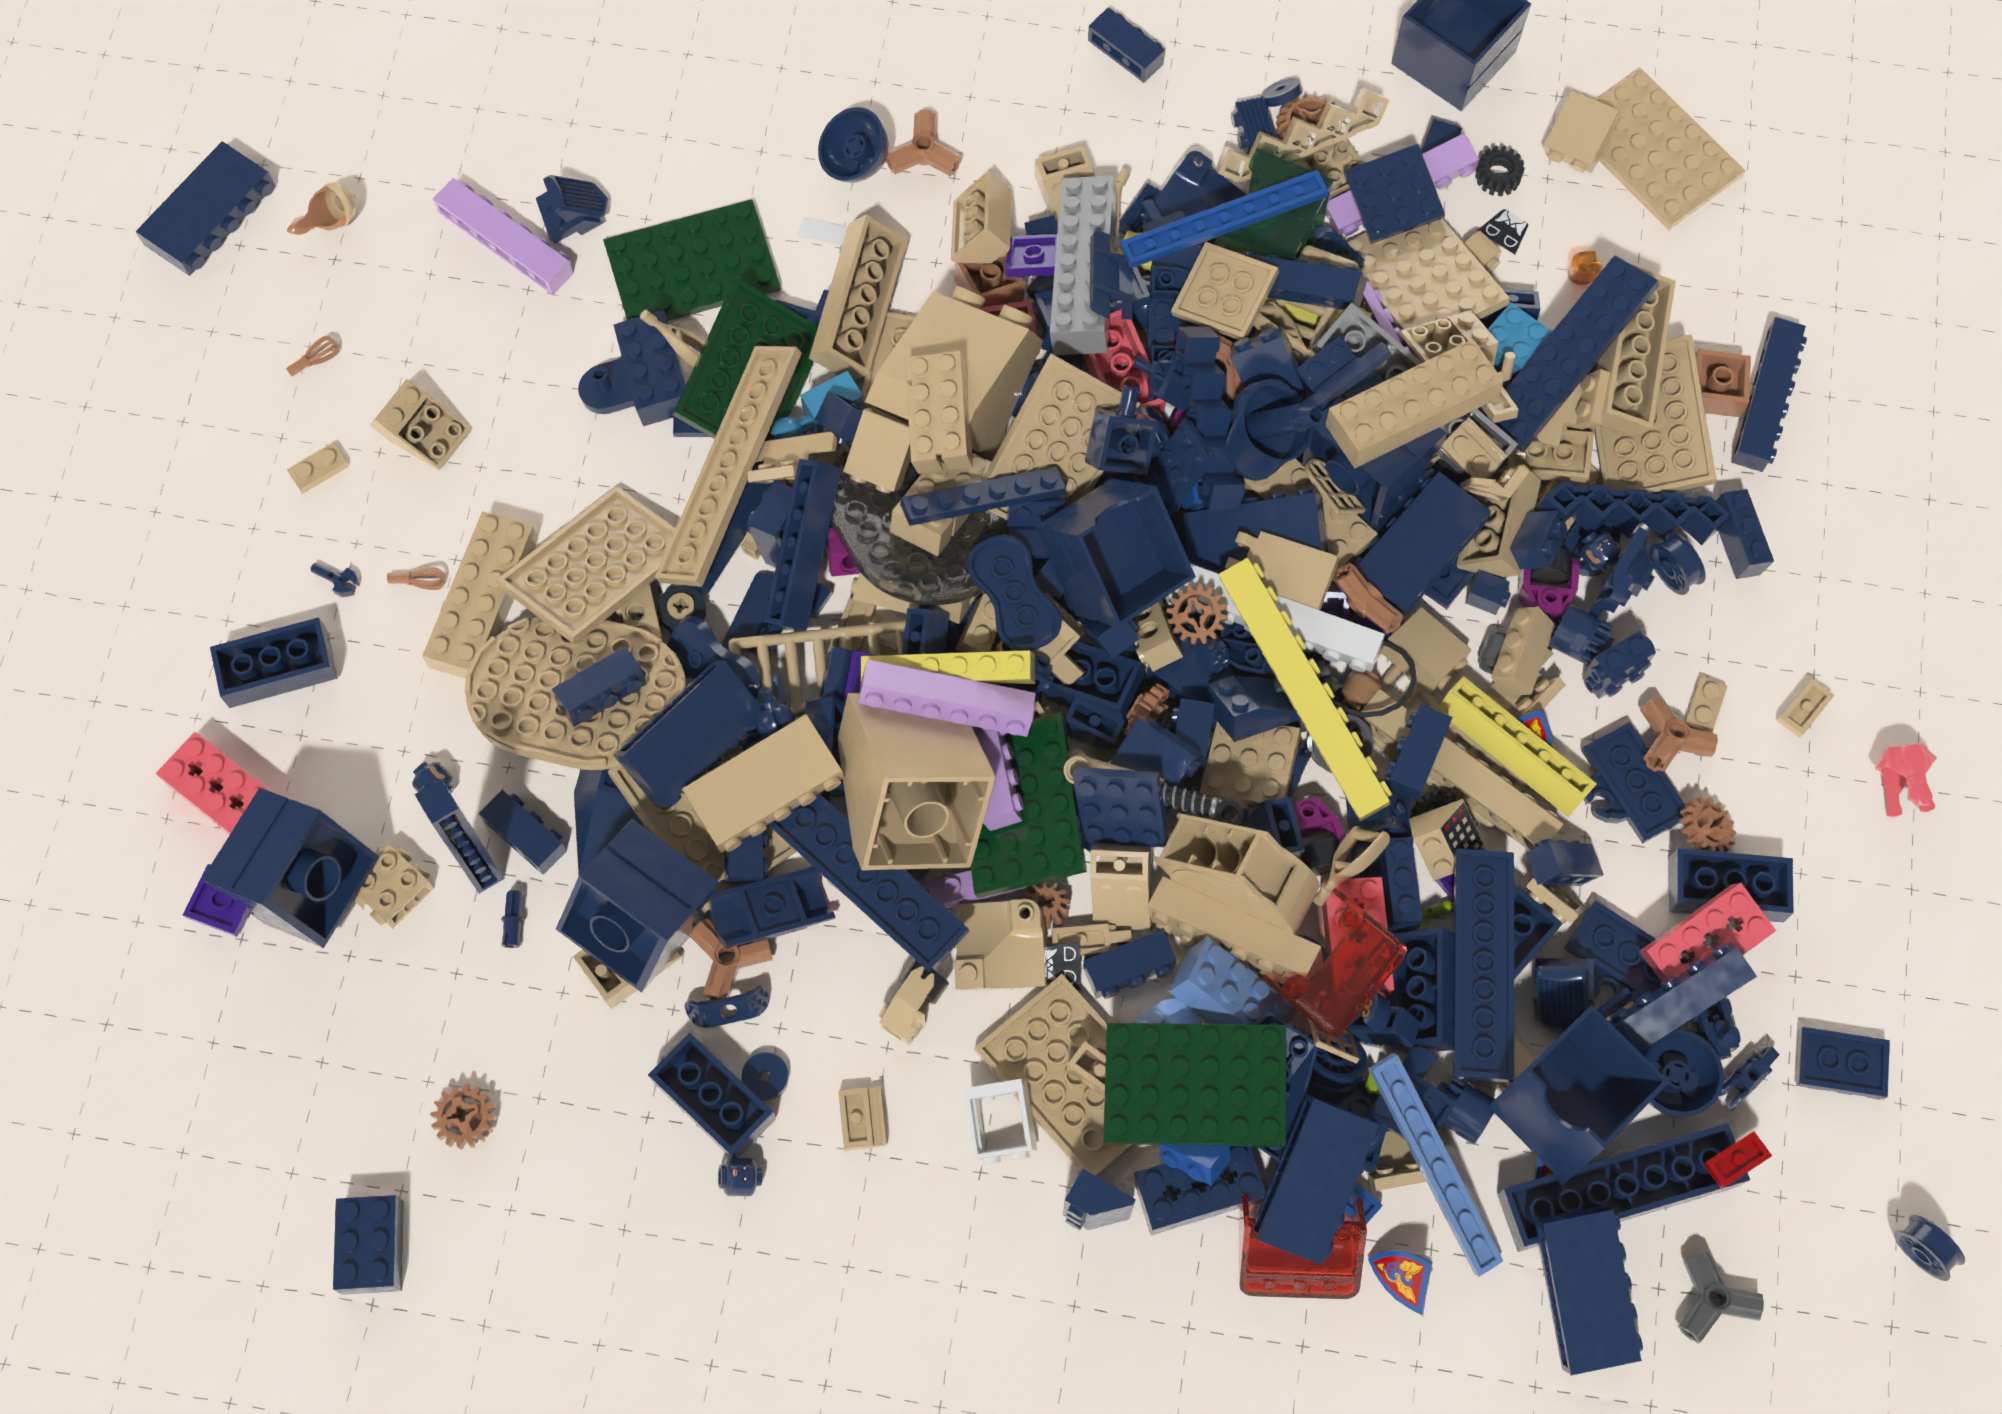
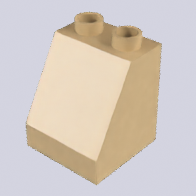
M956 286L951 298L933 291L878 370L865 402L880 411L909 421L907 386L909 384L906 380L905 357L960 350L967 364L968 412L972 452L992 460L1043 340L1029 329L1033 317L1020 310L1003 305L999 317L982 311L981 309L986 299L970 290Z
M848 693L837 740L844 776L843 783L852 846L861 870L971 868L996 778L972 726L858 704L859 693Z

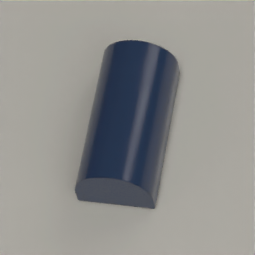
M835 646L828 649L819 699L833 696L843 701L852 650Z

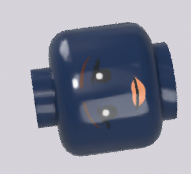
M727 1158L724 1165H719L718 1187L723 1189L727 1196H752L756 1186L762 1185V1168H757L753 1158Z

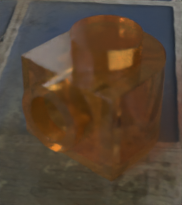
M1596 251L1578 252L1573 256L1567 271L1568 278L1573 283L1578 285L1591 284L1602 271V264L1600 260L1597 261Z

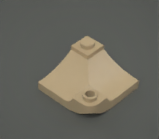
M1563 425L1560 444L1557 448L1540 444L1536 437L1524 453L1516 448L1510 453L1507 467L1524 464L1540 480L1588 484L1595 425L1582 430Z
M1018 899L1003 902L957 904V919L969 928L970 932L957 944L956 960H954L956 990L1047 987L1044 917L1041 907L1035 901ZM1028 908L1030 916L1027 919H1023L1021 913L1024 909Z

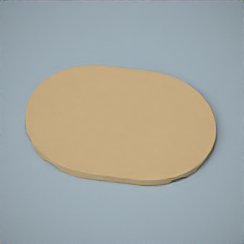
M526 617L508 625V629L498 634L495 638L492 636L481 647L469 667L465 681L467 709L473 723L479 732L495 746L516 755L570 768L605 770L622 766L613 755L687 686L678 657L674 651L662 642V639L651 632L631 625L604 620L576 644H573L539 617L531 619ZM625 646L643 669L647 685L643 686L638 692L619 700L614 706L597 713L587 722L573 727L558 707L552 688Z

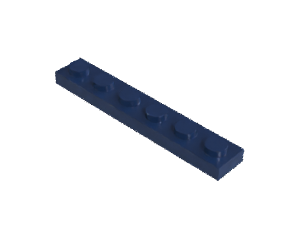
M1057 467L901 497L900 506L909 526L1061 496L1065 494L1066 486Z

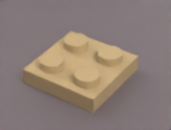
M1533 877L1526 886L1531 890L1529 895L1540 904L1544 902L1553 909L1551 913L1563 923L1568 921L1572 924L1585 911L1582 905L1557 885H1537L1536 879Z

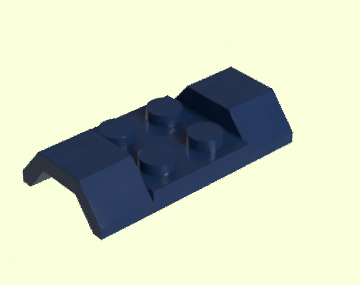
M814 867L715 892L709 899L710 916L719 942L726 949L807 929L808 926L836 918L835 913L826 904L820 887L819 872Z

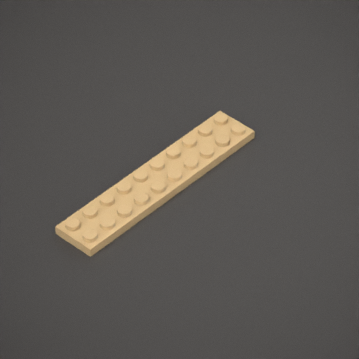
M754 347L654 577L660 583L703 586L747 483V471H752L802 354L797 347Z

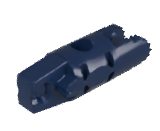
M1773 1046L1765 1047L1759 1054L1753 1051L1723 1082L1719 1097L1727 1094L1733 1086L1739 1091L1727 1104L1731 1111H1734L1773 1071L1770 1066L1780 1055Z

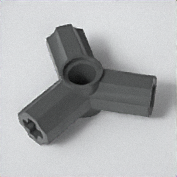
M1709 1251L1683 1261L1698 1294L1696 1302L1677 1326L1687 1338L1698 1344L1701 1343L1721 1314L1755 1321L1761 1320L1764 1311L1763 1294L1725 1286ZM1710 1292L1719 1295L1721 1300L1719 1307L1714 1306L1710 1302Z

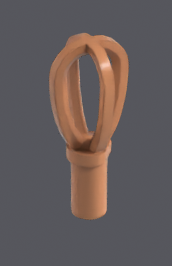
M323 336L307 349L305 355H302L299 360L286 367V370L293 377L306 367L324 363L338 354V344L332 337ZM323 341H328L319 348H317L315 351H313ZM331 345L330 347H328V348L325 349L324 351L320 352L321 350H323V349L326 348L327 346ZM334 349V351L331 354L323 358H320L321 356L325 355L326 353Z
M424 567L406 573H387L388 584L414 585L427 590L441 589L446 579L443 571L437 567ZM440 577V579L434 581L416 580L414 578Z

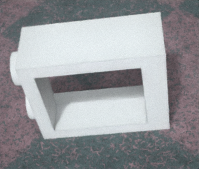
M1026 1079L964 1088L975 1160L983 1159L984 1165L1001 1162L1000 1156L1012 1155V1160L1029 1158V1152L1037 1151ZM1018 1093L1026 1144L986 1150L979 1100Z

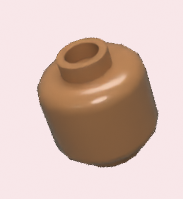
M1367 670L1363 673L1358 671L1351 672L1340 690L1341 695L1344 697L1342 702L1354 710L1362 711L1379 689L1382 690L1381 685L1377 682L1379 677Z

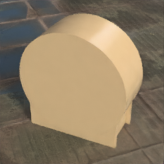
M1178 813L1176 817L1179 821L1160 857L1155 856L1153 859L1170 876V879L1296 935L1320 886L1317 877L1311 869L1292 853L1281 847L1266 831Z

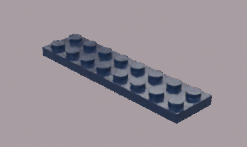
M1616 255L1612 257L1505 389L1519 409L1517 418L1494 424L1518 443L1515 447L1516 449L1524 453L1658 288L1659 281Z
M820 794L815 795L816 799L806 806H801L800 804L792 809V813L787 818L781 821L774 820L767 824L916 962L923 966L928 973H931L970 932L969 928L903 869L861 870L852 846L849 820Z
M1456 849L1454 852L1453 1079L1511 1083L1514 1081V852Z

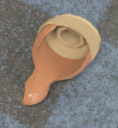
M337 182L325 184L310 199L307 213L304 216L295 218L287 228V232L302 235L315 227L330 231L338 227L347 226L356 214L357 202L354 195Z

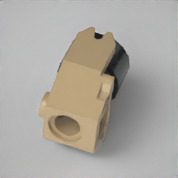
M915 960L912 961L901 977L900 982L902 986L891 1003L887 1002L878 1015L881 1018L879 1021L880 1027L908 1046L911 1045L926 1025L923 1013L930 1003L935 1005L949 985V982L938 972L933 970L931 973H928Z

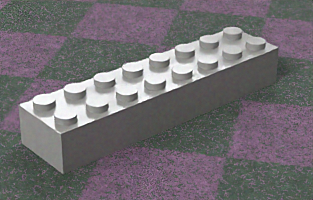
M1114 175L1062 178L1050 323V338L1054 355L1108 353L1110 319L1093 312L1090 308V237L1095 231L1110 234V252H1114L1117 203Z
M1350 303L1312 347L1318 353L1337 337L1341 336L1356 358H1361L1382 342L1389 348L1392 354L1388 360L1372 372L1383 381L1422 364L1417 357L1353 303ZM1478 409L1440 427L1447 433V438L1466 418L1470 417L1507 457L1518 445L1516 441ZM1441 448L1436 452L1439 457L1465 479L1470 478ZM1505 459L1485 479H1490Z

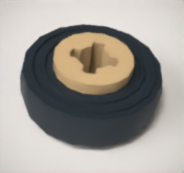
M678 585L667 589L661 595L657 604V614L661 624L667 630L673 632L678 623L687 616H697L704 620L706 617V603L702 594L695 588L687 585Z

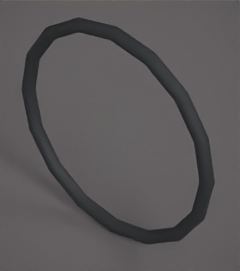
M1383 641L1382 645L1390 647L1401 654L1410 668L1411 681L1408 690L1396 704L1379 711L1361 712L1348 709L1332 698L1331 701L1336 708L1341 707L1345 714L1362 718L1383 716L1400 708L1412 695L1417 681L1415 664L1405 650L1390 641ZM1325 659L1324 664L1329 667L1331 661ZM1326 676L1320 677L1321 684L1326 683Z

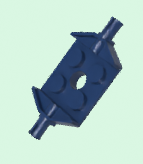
M1172 350L1158 361H1153L1152 363L1137 356L1132 366L1144 371L1148 375L1149 399L1152 400L1156 396L1185 413L1189 412L1187 399H1182L1179 377L1183 376L1181 362L1176 363L1175 351ZM1224 388L1221 400L1227 405L1229 401L1226 400V389Z

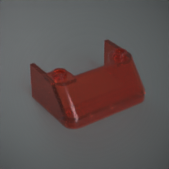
M1336 887L1332 892L1348 905L1338 921L1340 930L1346 936L1309 981L1302 975H1293L1282 986L1266 974L1261 977L1284 1000L1322 1031L1333 1037L1341 1035L1404 960L1407 952L1406 945Z
M1248 1194L1241 1195L1239 1287L1244 1294L1255 1297L1350 1299L1359 1293L1367 1236L1362 1198H1356L1354 1221H1344L1341 1229L1336 1230L1332 1240V1253L1327 1259L1325 1258L1323 1265H1320L1255 1239L1250 1234L1255 1218H1250Z

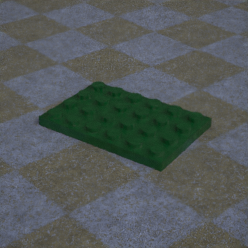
M753 199L603 239L627 320L640 317L644 310L653 313L664 309L667 319L670 321L721 307L732 282L736 278L763 294L781 290Z
M736 278L731 284L672 415L715 439L754 347H797L802 354L765 438V441H770L772 425L779 418L790 416L814 362L809 359L818 326Z
M1062 712L1033 719L1027 737L1010 733L1005 735L1006 743L1010 744L1013 752V759L1010 760L1011 768L1015 769L1019 783L1015 787L1016 792L1022 798L1024 810H1020L1021 822L992 831L984 824L982 825L971 864L974 895L977 898L1087 872L1075 787L1064 775V765L1071 757L1065 716Z
M1107 1023L1104 1144L1286 1147L1287 1026Z

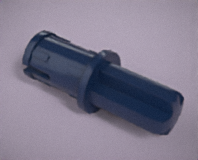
M509 890L506 894L505 916L501 917L503 922L501 946L504 948L520 947V929L524 918L521 917L523 893L518 890Z

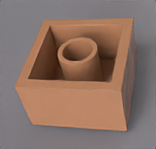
M1007 254L1002 258H997L993 263H956L955 282L957 286L984 297L986 300L983 307L1024 301L1025 282L1023 278L1006 277L1005 264Z
M1698 349L1696 351L1705 412L1708 414L1741 417L1749 404L1751 356Z

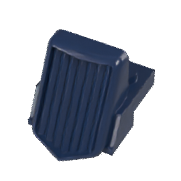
M548 175L543 178L547 192L535 199L549 239L556 244L575 232L584 235L603 224L601 218L606 214L608 197L595 183L557 175Z
M1536 958L1533 998L1535 1020H1539L1544 1027L1562 1034L1591 1005L1595 1008V959Z

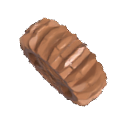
M1305 93L1302 99L1297 97L1293 102L1286 103L1285 108L1280 110L1279 118H1277L1276 133L1280 140L1283 141L1293 116L1317 126L1327 103L1326 96L1321 100L1318 99L1317 94L1313 98H1309Z

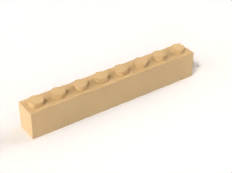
M1379 689L1361 712L1383 710L1396 704L1398 699L1391 693H1384ZM1401 706L1383 716L1359 718L1368 725L1374 737L1395 751L1401 736L1407 738L1410 728L1405 726L1411 712L1416 711ZM1444 737L1428 777L1459 800L1463 799L1466 805L1528 851L1534 849V844L1541 840H1553L1563 826V823L1560 822L1559 817L1555 813L1538 806L1532 796L1519 792L1513 787L1510 780L1496 775L1484 761L1474 759L1461 744L1453 743Z

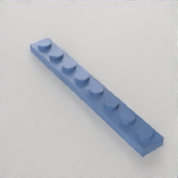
M1392 1053L1368 1069L1473 1273L1480 1277L1502 1263L1503 1259L1399 1056Z

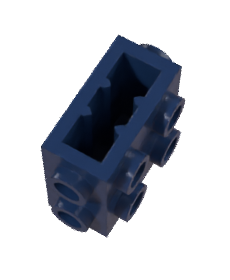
M1639 630L1595 656L1582 677L1587 690L1590 693H1594L1598 699L1605 695L1612 697L1623 689L1622 685L1630 681L1631 684H1634L1645 676L1644 671L1652 665L1651 660L1656 654L1653 642Z

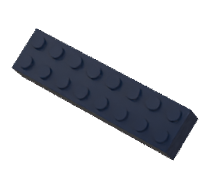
M1729 1123L1589 1163L1565 1183L1555 1174L1504 1188L1497 1196L1517 1252L1539 1246L1534 1221L1537 1218L1605 1205L1613 1209L1618 1214L1620 1222L1740 1187L1750 1181V1177L1746 1173L1721 1190L1703 1165L1736 1143Z

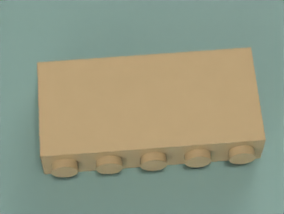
M806 714L682 788L721 853L724 850L729 852L741 845V840L749 835L752 837L759 835L767 828L766 825L772 821H781L787 818L792 813L791 810L800 804L801 806L810 804L816 799L815 795L820 792L835 789L841 784L840 780L844 776L841 768Z

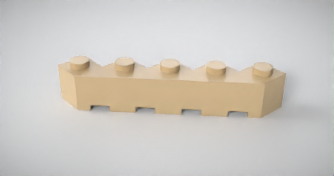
M1361 87L1351 112L1327 102L1317 126L1293 116L1283 141L1259 131L1249 155L1225 145L1215 170L1222 176L1239 183H1244L1260 174L1268 173L1293 160L1303 158L1333 143L1336 144L1359 132L1378 126L1390 100Z

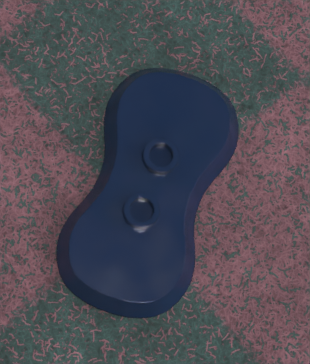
M998 535L983 540L974 546L967 557L968 572L974 583L987 594L993 604L996 628L1001 640L1008 647L1016 651H1032L1052 642L1060 632L1061 616L1055 604L1039 589L1034 579L1032 558L1026 545L1014 536Z
M687 616L682 619L673 630L667 646L678 657L685 678L693 681L712 662L725 661L756 699L760 688V679L754 664L746 657L724 648L705 620L697 616Z

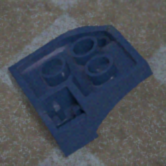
M1191 151L1178 163L1153 202L1162 217L1181 210L1185 217L1241 198L1247 194L1224 176L1218 174L1212 166L1213 161L1199 151ZM1230 233L1205 242L1222 247Z
M1639 526L1591 607L1590 614L1600 618L1606 611L1615 613L1619 604L1625 607L1631 595L1637 597L1641 589L1648 590L1655 578L1651 573L1656 566L1650 562L1646 550V540L1649 531Z

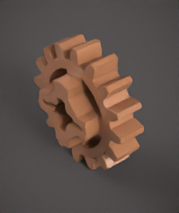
M1199 584L1197 590H1194L1192 585H1187V593L1179 589L1177 592L1180 598L1178 600L1170 599L1175 606L1174 608L1167 609L1168 613L1173 614V618L1167 622L1168 624L1176 625L1172 631L1173 634L1182 633L1180 640L1185 642L1188 637H1191V644L1196 645L1200 638L1203 644H1207L1208 636L1217 639L1215 631L1217 629L1225 630L1220 623L1221 620H1228L1227 616L1222 615V611L1228 607L1225 604H1219L1223 598L1222 595L1212 596L1214 588L1210 587L1205 592L1203 584ZM1198 596L1208 598L1213 605L1205 606L1201 604ZM1187 600L1188 606L1184 612L1180 613L1182 604ZM1195 606L1199 610L1204 611V614L1200 616V623H1198L1197 619L1191 618V614L1195 613ZM1212 616H1216L1213 625L1208 629L1207 623ZM1190 623L1194 625L1197 633L1189 632L1182 624Z
M1157 683L1155 687L1151 688L1149 693L1144 692V694H1140L1127 714L1126 718L1129 719V725L1125 729V734L1128 735L1137 719L1144 715L1160 723L1168 710V706L1165 704L1170 691Z
M1700 796L1686 803L1685 808L1680 811L1684 817L1679 819V822L1685 825L1681 832L1687 834L1688 839L1686 842L1688 844H1695V850L1702 849L1718 852H1728L1731 850L1730 846L1736 842L1732 836L1736 835L1737 832L1731 829L1734 820H1728L1727 815L1729 811H1722L1720 802L1713 804L1711 797L1704 799L1703 796Z
M464 1084L462 1091L454 1085L452 1086V1094L449 1095L443 1091L441 1094L444 1100L442 1102L434 1101L438 1111L431 1112L430 1116L437 1119V1121L431 1124V1127L434 1130H440L436 1136L440 1140L446 1138L445 1144L451 1147L456 1142L459 1150H463L465 1143H468L471 1148H475L476 1139L485 1142L486 1139L483 1133L485 1131L493 1132L489 1122H494L497 1118L490 1114V1112L494 1111L496 1107L493 1103H487L490 1100V1096L487 1093L481 1095L482 1090L476 1086L471 1092L468 1084ZM465 1098L473 1099L477 1101L479 1104L477 1105L475 1103L469 1105L465 1101ZM466 1111L468 1113L465 1116L466 1121L461 1122L459 1119L462 1118V1112ZM481 1120L479 1126L475 1129L478 1121ZM457 1128L462 1132V1135L452 1134L448 1129L453 1130Z

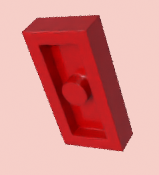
M1753 1131L1703 1165L1722 1190L1771 1158L1772 1154L1756 1132Z

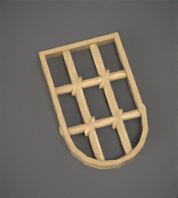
M1311 459L1306 463L1304 469L1307 477L1336 515L1361 514L1365 512V507L1356 496L1344 493L1332 482L1327 474L1325 462ZM1314 465H1317L1325 476H1321ZM1326 480L1331 482L1338 493L1333 492ZM1339 497H1342L1350 508H1346Z
M1318 1008L1311 1010L1308 1020L1315 1046L1357 1064L1359 1055L1353 1033L1347 1029V1024L1340 1028L1335 1027L1325 1021V1018L1318 1013ZM1316 1023L1322 1026L1323 1032L1317 1030ZM1327 1028L1334 1030V1032H1336L1337 1038L1331 1036L1328 1033ZM1341 1034L1347 1036L1349 1043L1343 1040ZM1319 1036L1323 1037L1326 1043L1320 1041ZM1331 1041L1337 1043L1340 1049L1332 1046ZM1345 1047L1351 1049L1352 1054L1347 1053Z

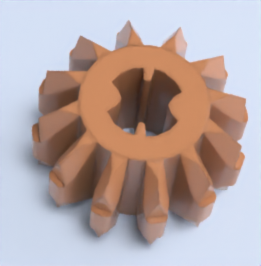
M1047 882L1041 883L1040 889L1037 885H1031L1032 893L1028 892L1023 895V899L1035 901L1040 907L1043 901L1046 904L1051 902L1050 909L1047 906L1041 908L1047 930L1051 929L1052 921L1060 926L1062 924L1061 917H1068L1069 911L1066 908L1070 906V899L1064 898L1067 891L1065 889L1057 891L1058 883L1053 882L1050 888L1047 887ZM1028 908L1023 910L1028 912L1026 914V919L1030 916V910Z

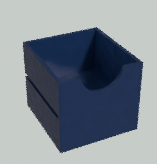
M1417 0L1402 16L1391 64L1462 112L1516 53L1532 3L1527 0Z
M1371 372L1322 412L1323 417L1321 421L1309 428L1302 465L1305 467L1306 463L1311 459L1325 462L1327 474L1332 482L1344 493L1358 498L1366 510L1364 513L1357 515L1377 532L1404 507L1412 496L1415 497L1421 491L1420 487L1428 477L1433 478L1435 470L1430 468L1425 472V469L1432 457L1444 444L1447 433L1439 427L1354 468L1325 425L1329 408L1384 382L1375 373ZM1314 465L1320 475L1325 476L1321 469ZM1326 480L1333 492L1338 493L1331 482ZM1339 497V499L1347 505L1342 497Z
M1111 479L1035 526L1073 611L1079 617L1094 621L1098 620L1101 623L1120 627L1196 578L1157 486Z
M259 787L201 880L252 911L251 915L263 924L324 949L380 856L321 810Z
M631 819L578 876L555 930L642 993L690 938L689 934L698 924L694 920L713 895L719 881L634 819Z
M1591 1005L1488 1107L1565 1183L1600 1154L1655 1098L1669 1081Z

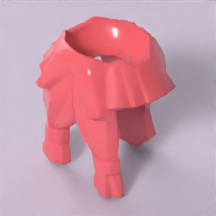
M1923 743L1888 747L1885 752L1883 751L1879 762L1875 766V770L1880 771V775L1883 778L1887 816L1897 817L1902 815L1899 794L1902 792L1904 785L1908 787L1907 800L1911 801L1915 806L1919 805L1920 812H1930L1935 809V803L1932 800L1933 794L1927 784L1926 773L1937 757Z

